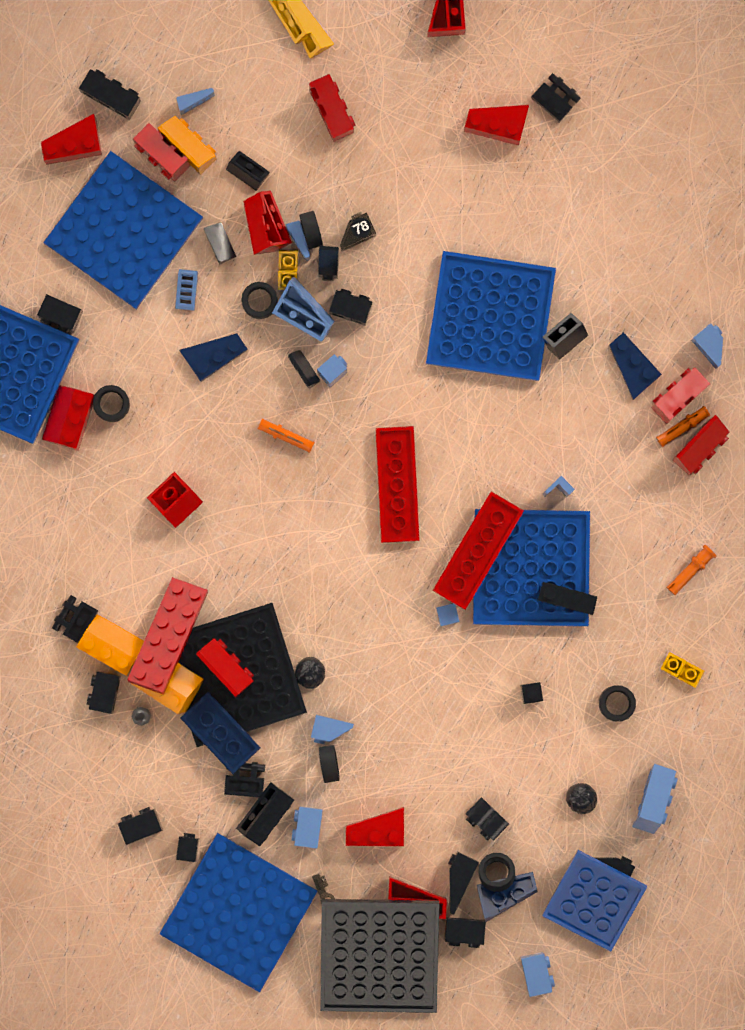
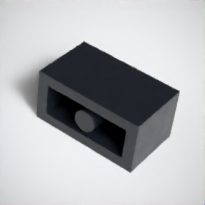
M346 289L336 290L329 314L366 326L373 304L372 301H369L370 298L360 294L359 297L351 295L352 292Z
M46 294L37 315L41 318L40 322L49 326L53 323L58 325L59 330L68 333L69 331L75 332L83 311Z
M570 313L542 338L547 348L560 360L589 335L583 323Z
M97 672L96 675L92 676L91 686L94 687L92 694H88L86 705H89V710L113 714L121 676Z
M150 807L139 810L140 815L132 817V814L121 818L122 822L118 823L126 845L163 831L156 809L151 810Z
M447 917L445 942H449V946H460V943L468 944V947L480 948V945H484L485 920Z

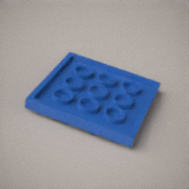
M577 850L542 916L611 952L646 891L647 885Z

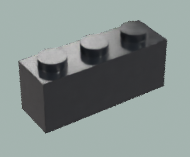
M90 69L79 87L80 92L130 121L141 102L140 97H138L139 93L131 88L126 90L121 87L122 83L115 79L111 81L105 78L106 74L96 69V71Z
M270 782L236 829L246 838L261 846L274 827L278 825L286 811L291 807L294 799Z

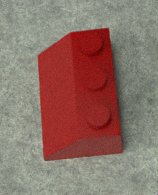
M60 385L42 440L79 451L93 407L94 394Z
M714 415L673 458V461L688 475L692 473L696 475L703 467L701 463L705 459L709 461L716 453L714 449L718 444L723 446L729 439L727 435L730 431L719 417Z
M213 639L199 650L196 655L235 697H238L254 682L252 679L254 675L247 667L243 670L239 665L241 661L234 653L230 655L225 650L228 647L221 639L218 641Z

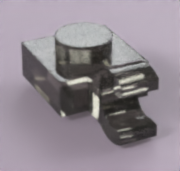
M320 873L312 875L320 895L321 905L322 899L327 897L335 899L331 893L326 891L325 887L328 886L325 875L321 876Z

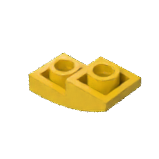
M279 249L278 290H285L288 282L293 277L297 279L298 250Z
M669 652L661 667V670L694 688L697 687L705 672Z

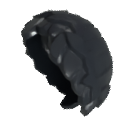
M315 657L303 658L296 666L295 675L297 682L306 689H314L321 685L325 679L323 663Z
M577 783L568 789L566 801L572 811L578 814H586L592 812L596 807L597 794L590 785Z

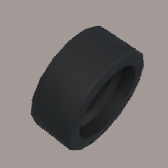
M310 211L300 214L299 217L308 249L323 246L315 212Z
M264 282L251 283L242 293L243 309L249 316L255 319H264L271 316L278 303L275 290ZM258 289L268 292L271 298L270 306L261 312L253 310L248 302L250 294Z
M106 385L100 388L93 398V409L104 421H119L126 416L130 408L129 397L119 386ZM110 392L117 393L123 402L122 409L113 415L106 414L100 407L101 398Z
M614 685L602 692L599 698V708L607 719L614 722H622L633 715L636 708V699L628 688ZM620 692L627 697L629 706L623 714L614 715L608 711L606 700L610 694Z
M334 745L319 747V758L324 783L340 781Z
M503 853L486 855L479 864L478 873L481 884L493 892H501L508 889L515 879L513 861ZM494 862L505 864L508 868L507 878L501 882L490 881L486 876V868L489 864Z

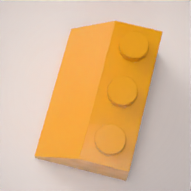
M174 116L158 127V131L171 145L173 144L177 148V151L182 156L185 155L189 159L190 165L201 175L217 159L216 151L209 144L205 146L201 142L203 138L196 131L192 133L187 128L189 124L183 118L178 119Z
M97 614L76 648L120 673L129 676L144 640Z
M177 663L164 695L135 684L132 685L176 714L187 712L204 679L180 663Z

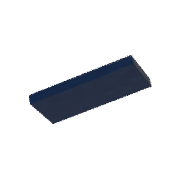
M209 692L180 717L232 774L261 748Z

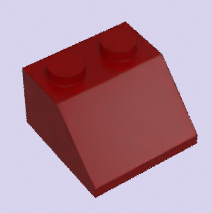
M175 471L147 497L175 528L203 503Z

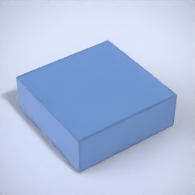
M454 603L436 608L441 626L460 622Z

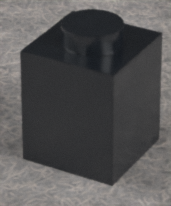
M541 682L520 685L523 704L543 701Z
M184 833V836H179L176 860L196 862L199 838H195V834Z

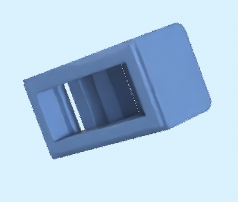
M213 88L177 97L180 114H185L214 97Z
M301 221L285 224L288 233L306 261L310 260Z
M179 269L175 309L195 311L198 271ZM183 276L193 277V280H183ZM182 284L192 285V288H184ZM181 292L192 293V296L181 295ZM180 299L191 300V304L180 303Z

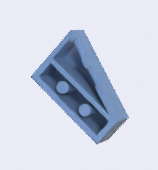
M295 277L288 282L272 314L321 342L327 337L335 322Z
M657 764L652 766L643 791L642 802L638 807L637 819L633 822V828L655 834L661 824H665L668 816L665 810L667 806H670L673 798L670 792L671 789H675L678 780L675 777V770Z

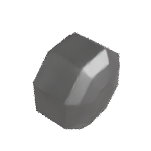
M139 707L134 709L131 717L135 724L143 726L149 723L151 714L148 709Z

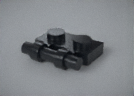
M552 73L548 77L553 83L551 87L543 83L531 98L560 123L573 108L568 104L569 100L572 99L575 103H578L581 97L576 94L577 91L575 89L569 88L560 76L557 77ZM557 88L566 94L564 98H561L555 92Z
M70 595L68 600L64 601L62 605L64 607L59 616L56 615L52 629L58 632L61 626L66 627L62 635L79 643L99 610L81 601L78 607L74 606L77 598ZM70 610L75 612L70 622H67L65 619Z
M258 762L245 763L233 775H226L224 795L260 797L264 789V778H257V772H265V765L258 764ZM240 770L251 771V777L240 776Z

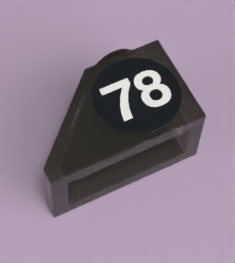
M359 212L351 216L352 219L348 222L340 244L341 252L376 236V231L367 212L364 214Z

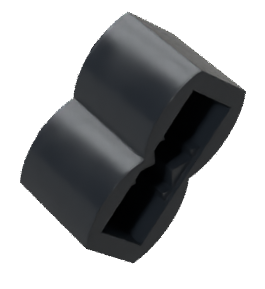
M482 797L466 812L468 816L466 820L473 827L478 825L482 829L480 834L486 840L491 838L494 841L509 825Z

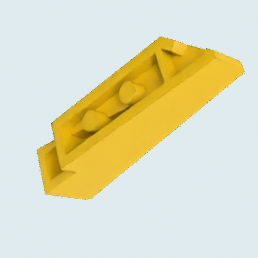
M268 0L294 43H303L309 58L315 57L334 45L333 41L301 0Z

